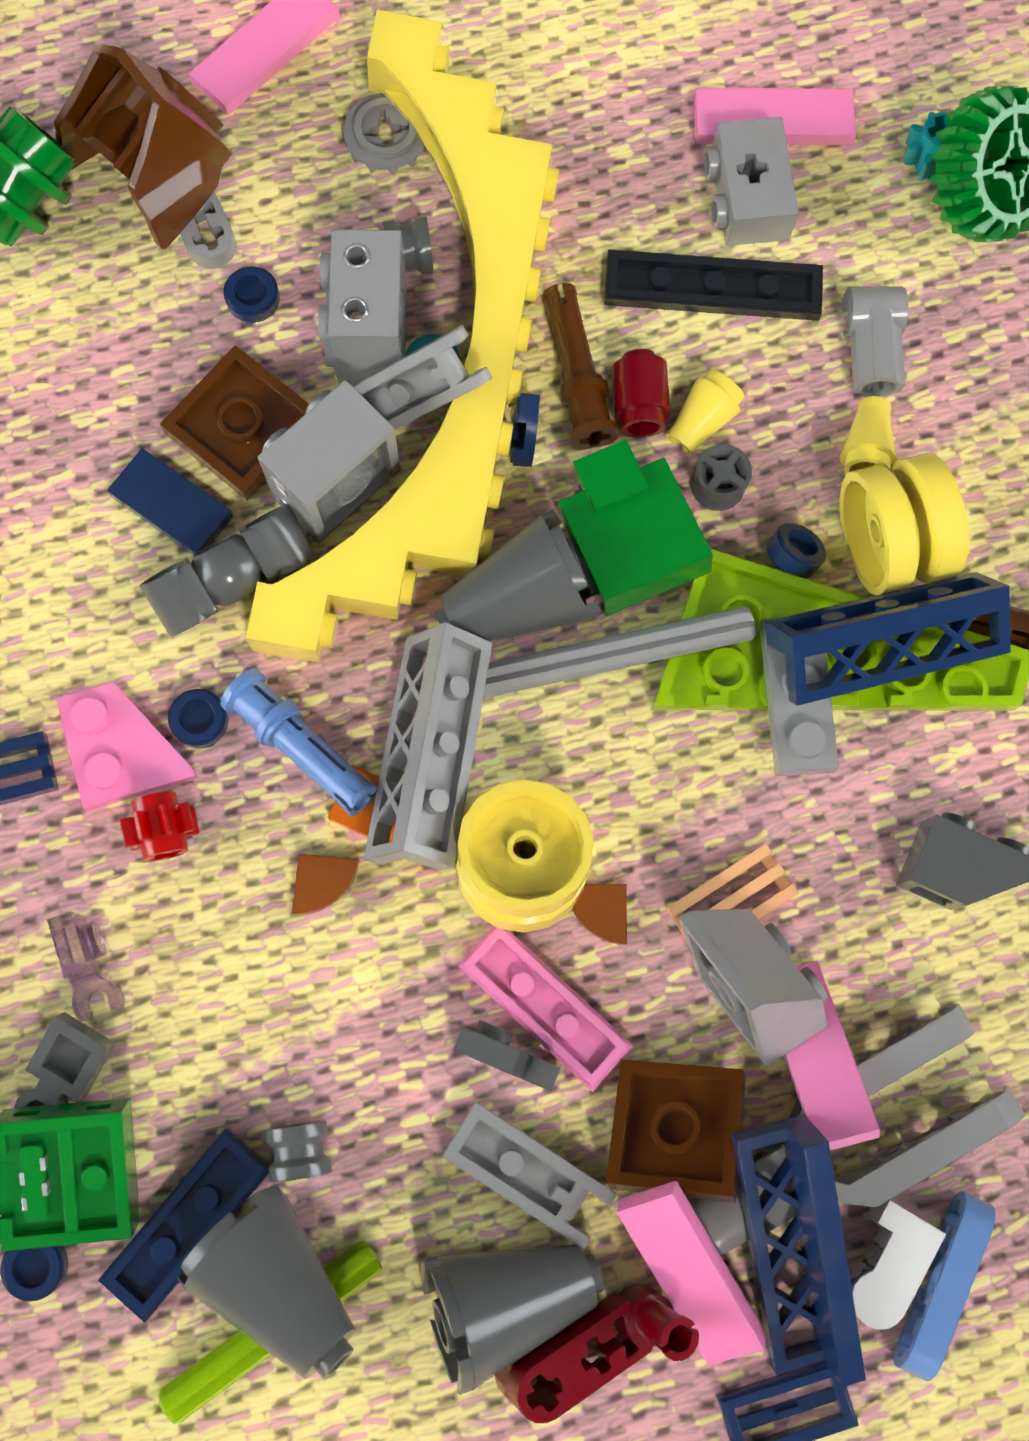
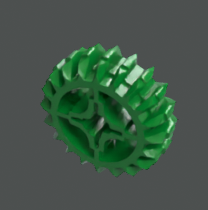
M1017 85L988 86L983 90L970 94L968 97L960 98L959 107L946 113L948 127L935 133L940 143L939 150L929 155L936 162V173L928 180L937 184L938 190L931 202L943 206L940 221L948 222L954 234H959L962 237H966V239H972L974 242L990 243L991 241L1004 242L1008 239H1015L1017 234L1029 231V92L1027 87H1019Z

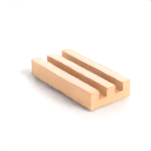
M766 843L666 908L683 936L684 933L679 917L684 914L683 911L758 862L766 870L765 873L708 910L732 909L774 882L779 892L751 910L757 919L760 920L799 894L793 883L790 884L784 874L786 872L780 863L776 864L770 855L772 851Z

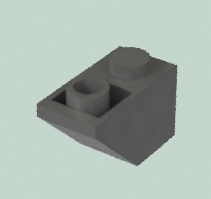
M948 812L942 813V816L936 814L920 823L896 886L949 910L967 906L1029 882V847L1013 839L998 837L997 840H993L975 832L977 825L963 816Z

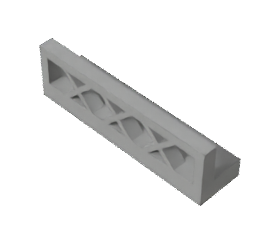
M447 622L406 638L363 860L379 865L406 859L440 871L454 868L492 642ZM427 652L426 661L422 666L424 653ZM416 711L415 718L412 721L413 714ZM406 766L405 773H404L403 777L401 778V776H402V770H403L404 767ZM395 823L392 842H389L391 829Z

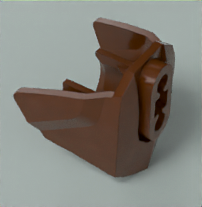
M102 44L96 46L71 94L54 121L56 130L55 140L75 158L73 161L75 165L71 170L100 153L113 163V166L130 179L128 188L132 198L143 214L154 242L161 249L169 247L218 187L222 167L232 155L218 135V132L224 125L185 87L158 66L155 69L125 49Z

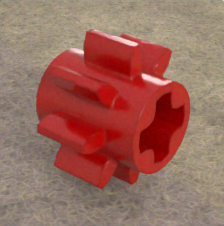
M172 791L148 794L134 799L131 802L134 816L119 820L125 848L130 847L131 851L141 849L144 862L166 860L187 853L189 849L186 837L200 833L194 806H189V802L178 804L176 793Z

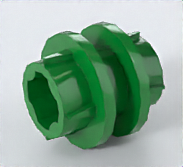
M9 107L0 117V243L11 247L27 228L43 235L50 227L36 209L47 194L61 204L66 205L73 196L62 183L75 165L73 162L75 158L68 150L15 107Z

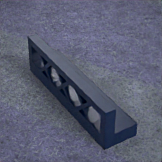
M973 572L765 621L766 640L769 646L785 655L789 701L798 706L1011 653L1010 587L1005 583ZM989 613L990 640L970 644L962 637L977 616ZM952 622L950 627L946 625V623ZM936 627L944 635L929 655L917 657L909 651V648L923 629ZM899 635V637L896 640L892 638V636ZM881 639L891 647L876 668L863 670L855 664V661L869 642ZM846 648L842 654L839 651H837L839 649ZM827 652L837 660L822 681L806 684V657ZM903 656H904L906 659H908V660L901 661V659L903 658ZM849 669L854 672L852 674L846 675Z
M804 1114L731 1133L763 1326L767 1333L766 1343L771 1367L776 1375L825 1361L841 1387L865 1381V1369L829 1141ZM783 1142L786 1158L771 1180L755 1171L752 1150ZM789 1181H790L791 1192H790L789 1190L785 1189V1187L787 1186V1184L789 1183ZM758 1185L764 1188L760 1196L758 1191ZM778 1198L794 1206L795 1217L781 1237L766 1230L763 1221ZM798 1241L800 1242L801 1250L795 1247ZM767 1244H769V1245H771V1246L773 1247V1249L771 1250L770 1253H769V1251H768V1245H767ZM788 1256L803 1264L804 1274L790 1295L775 1287L773 1281L774 1276ZM808 1298H809L810 1307L805 1304L806 1301L808 1300ZM777 1302L780 1303V1304H782V1307L780 1308L779 1311H778ZM797 1314L813 1322L815 1340L787 1348L784 1347L783 1335Z

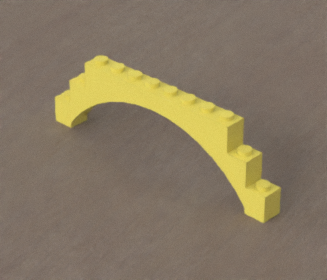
M377 9L367 54L369 91L383 93L388 97L403 117L412 123L417 131V135L433 157L452 195L465 233L473 278V330L464 368L468 375L478 369L487 367L493 378L482 386L452 400L440 430L417 467L391 499L359 530L314 563L277 583L257 582L246 633V640L254 652L320 663L323 647L333 648L336 638L338 614L330 613L331 609L398 620L401 604L411 606L415 591L417 571L408 570V567L466 576L477 567L478 562H483L491 554L495 529L484 528L487 508L499 509L504 476L494 474L497 455L508 457L514 423L503 421L506 403L516 404L517 397H519L523 371L513 369L516 351L527 353L532 319L522 317L525 300L536 302L542 268L531 267L534 250L545 252L551 218L541 217L540 215L543 201L554 203L559 169L549 167L553 144L501 135L504 108L495 106L497 83L447 73L450 47L441 46L442 22Z

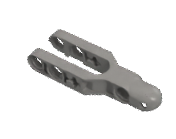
M958 1003L938 1011L941 1015L940 1018L924 1026L917 1023L889 1039L890 1047L872 1056L867 1052L855 1059L868 1097L959 1045L975 1033L973 1026ZM1006 1085L1002 1093L990 1097L968 1111L956 1110L947 1115L948 1123L915 1142L905 1140L839 1180H835L838 1203L877 1208L1010 1129L1024 1118L1025 1113L1010 1088ZM797 1098L790 1117L804 1114L799 1098ZM784 1143L770 1145L754 1154L755 1171L771 1180L786 1158ZM739 1178L736 1203L687 1198L721 1256L749 1240ZM789 1181V1183L787 1184V1186L785 1187V1189H787V1190H789V1191L791 1192L790 1181ZM758 1185V1191L760 1196L764 1188ZM778 1198L763 1220L765 1229L771 1231L794 1218V1206Z

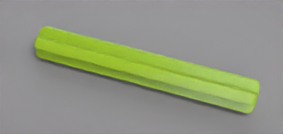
M359 1241L325 1266L324 1269L341 1302H343L380 1274L382 1265L373 1248L366 1241ZM238 1331L160 1389L158 1393L159 1406L171 1423H182L272 1354L241 1331Z

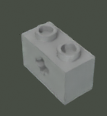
M782 117L718 122L712 146H706L704 151L707 181L715 180L717 194H714L712 197L711 207L714 228H723L726 246L789 240L799 211Z

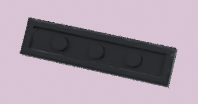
M608 249L604 305L811 321H819L822 315L823 265Z

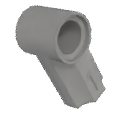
M848 286L843 296L842 312H848L849 330H843V334L845 337H850L853 392L863 396H887L892 393H898L905 385L902 335L908 319L907 290L903 286Z

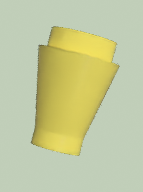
M710 370L705 377H697L673 426L666 433V438L674 445L681 443L682 451L691 456L703 442L740 413L739 404L745 398L744 393L737 384L719 371Z
M870 396L858 402L856 416L840 454V462L844 466L845 475L848 472L872 466H885L891 470L896 463L897 458L890 417L891 404L885 398Z

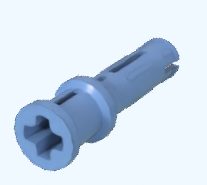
M249 669L230 683L221 698L220 705L228 714L237 713L255 730L257 741L263 746H276L282 753H285L296 766L336 800L351 817L359 814L369 805L375 796L374 793L377 792V787L370 783L363 775H360L330 745L306 726L301 720L302 714L299 711L298 705L292 700L283 701L265 684V676L258 669Z

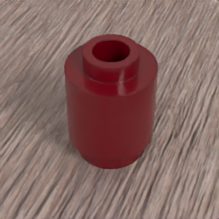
M649 349L630 350L624 353L622 358L617 360L612 366L615 420L621 424V432L624 435L630 437L654 436L665 430V420L670 416L667 362Z

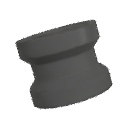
M427 217L415 218L408 225H399L394 220L384 221V230H401L405 271L418 270L421 274L433 273Z
M717 444L707 448L700 455L691 477V491L694 498L703 507L713 511H724L733 508L741 501L752 478V466L748 456L741 449L729 444ZM729 483V487L726 486L717 488L720 484Z
M326 1121L265 1129L266 1143L273 1148L274 1162L269 1167L270 1182L304 1179L332 1172L331 1159L323 1152L322 1141L328 1134Z

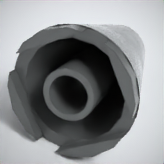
M552 509L538 516L440 596L443 608L435 611L439 624L447 622L492 642L593 619L603 614V610L596 600L587 604L586 599L594 596L595 592L569 537H565L560 527L562 523L557 513Z
M270 1186L248 1198L256 1209L238 1219L231 1212L228 1213L197 1243L183 1261L180 1268L185 1274L177 1276L178 1281L187 1292L302 1378L307 1379L318 1372L323 1379H326L353 1353L354 1348L349 1344L348 1340L354 1334L355 1327L288 1197L279 1187Z
M576 1244L435 1256L422 1260L420 1267L424 1295L434 1291L437 1293L438 1299L432 1301L435 1320H430L447 1375L451 1383L458 1381L457 1392L459 1395L476 1389L597 1307V1293L604 1290L602 1274L592 1253L584 1255Z

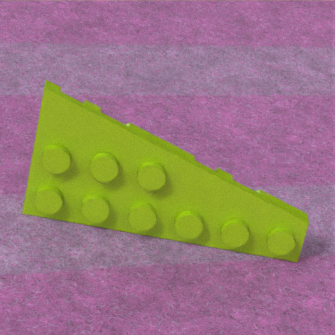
M710 549L713 554L712 571L693 580L680 621L735 608L748 607L753 615L756 629L755 637L750 641L668 658L652 710H768L760 637L761 620L778 619L863 599L864 597ZM936 627L925 628L909 648V651L917 657L929 655L944 634ZM968 630L962 636L970 644L990 640V637ZM899 635L892 636L895 640L899 637ZM881 639L869 642L855 661V664L863 670L876 668L891 647ZM1011 644V653L831 697L832 710L1014 711L1022 706L1029 681V650ZM846 648L839 649L837 651H839L842 654ZM826 652L829 672L837 660ZM903 656V658L901 659V661L908 660V659H906V658ZM849 669L846 675L852 674L854 672Z

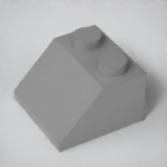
M750 909L688 911L679 917L698 976L766 1067L828 1027L823 1004L828 999L825 988L811 969L805 967L800 971L788 957L791 954L790 947L775 925L769 923L764 927Z

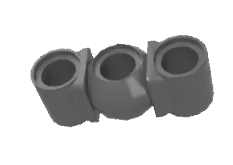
M288 504L280 506L238 529L241 535L230 534L194 554L192 562L187 557L181 562L153 575L139 585L169 636L178 635L201 623L211 615L219 612L216 605L225 607L255 592L257 582L264 583L265 577L271 583L277 578L300 568L316 556Z

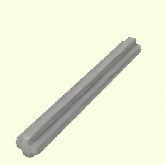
M740 607L491 662L488 667L483 699L750 641L755 637L756 633L753 615L748 607Z

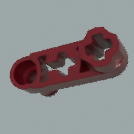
M633 1284L619 1293H612L599 1302L594 1310L495 1375L497 1387L526 1419L534 1423H549L562 1416L652 1352L653 1347H657L664 1356L673 1361H683L689 1358L698 1346L699 1332L696 1328H692L695 1323L691 1319L675 1311L667 1297L645 1284ZM612 1322H614L615 1327L625 1337L624 1342L621 1343L614 1338L618 1335V1332L611 1326ZM594 1337L600 1342L596 1346L598 1358L590 1363L585 1359L589 1353L586 1343L590 1338ZM535 1378L537 1382L531 1386L530 1382Z

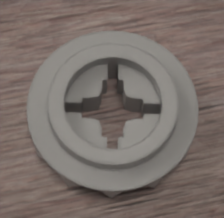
M383 93L363 98L351 108L346 116L343 127L345 145L349 149L353 161H360L365 164L371 174L376 169H388L394 176L399 167L407 164L414 167L417 157L422 151L427 149L417 135V131L412 123L403 117L393 102ZM384 117L386 118V124L390 125L392 132H401L393 135L391 147H386V144H383L380 137H372L379 134L381 118Z

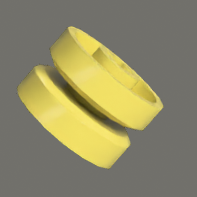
M924 453L897 460L891 470L885 466H872L846 474L841 484L839 498L841 525L857 575L863 586L871 594L880 595L909 588L915 581V577L920 582L925 583L956 577L965 568L969 553V528L965 505L956 479L946 462L935 453Z
M525 779L502 783L476 798L462 819L457 844L458 858L456 868L461 893L476 915L499 929L525 933L548 928L569 914L584 889L591 867L594 840L588 817L571 796L549 783Z

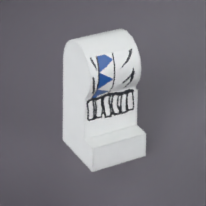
M890 1200L877 1208L870 1207L866 1218L878 1224L880 1228L862 1263L849 1270L856 1318L866 1326L876 1330L889 1329L897 1325L904 1317L946 1236L942 1231Z

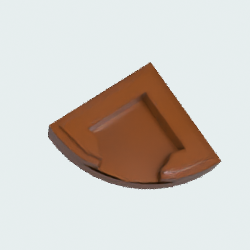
M299 854L292 914L307 915L317 913L339 900L353 884L360 861L351 858Z
M585 884L581 895L572 908L578 921L590 933L603 941L617 945H627V884Z

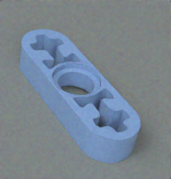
M963 1191L958 1192L952 1198L940 1229L946 1236L931 1263L933 1268L925 1289L919 1286L895 1347L893 1354L895 1366L927 1382L937 1375L944 1362L992 1234L995 1222V1209L993 1205Z

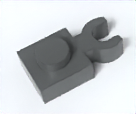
M66 1012L55 1016L25 1069L40 1080L36 1086L23 1092L18 1097L14 1108L32 1107L35 1100L41 1101L45 1105L68 1103L67 1096L76 1102L83 1099L89 1093L116 1043Z
M479 1020L475 1031L462 1027L453 1049L454 1051L552 1091L561 1069L560 1067L510 1047L509 1044L513 1034Z

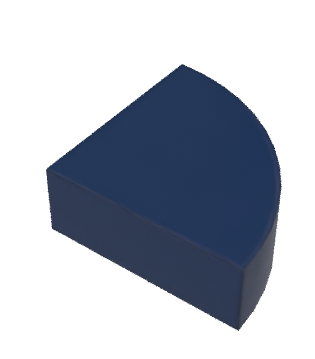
M520 393V397H517L513 414L514 425L511 439L510 463H513L512 466L532 467L537 436L540 395Z

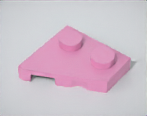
M114 682L56 698L82 806L86 811L198 779L196 771Z

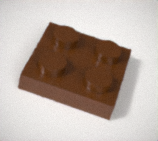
M234 345L160 423V426L169 438L248 501L266 481L257 458L262 453L265 442L279 429H289L306 414L309 403Z
M621 1059L606 1177L607 1186L611 1190L642 1192L677 1181L686 1198L736 1203L738 1172L731 1133L742 1130L746 1084L744 1069Z

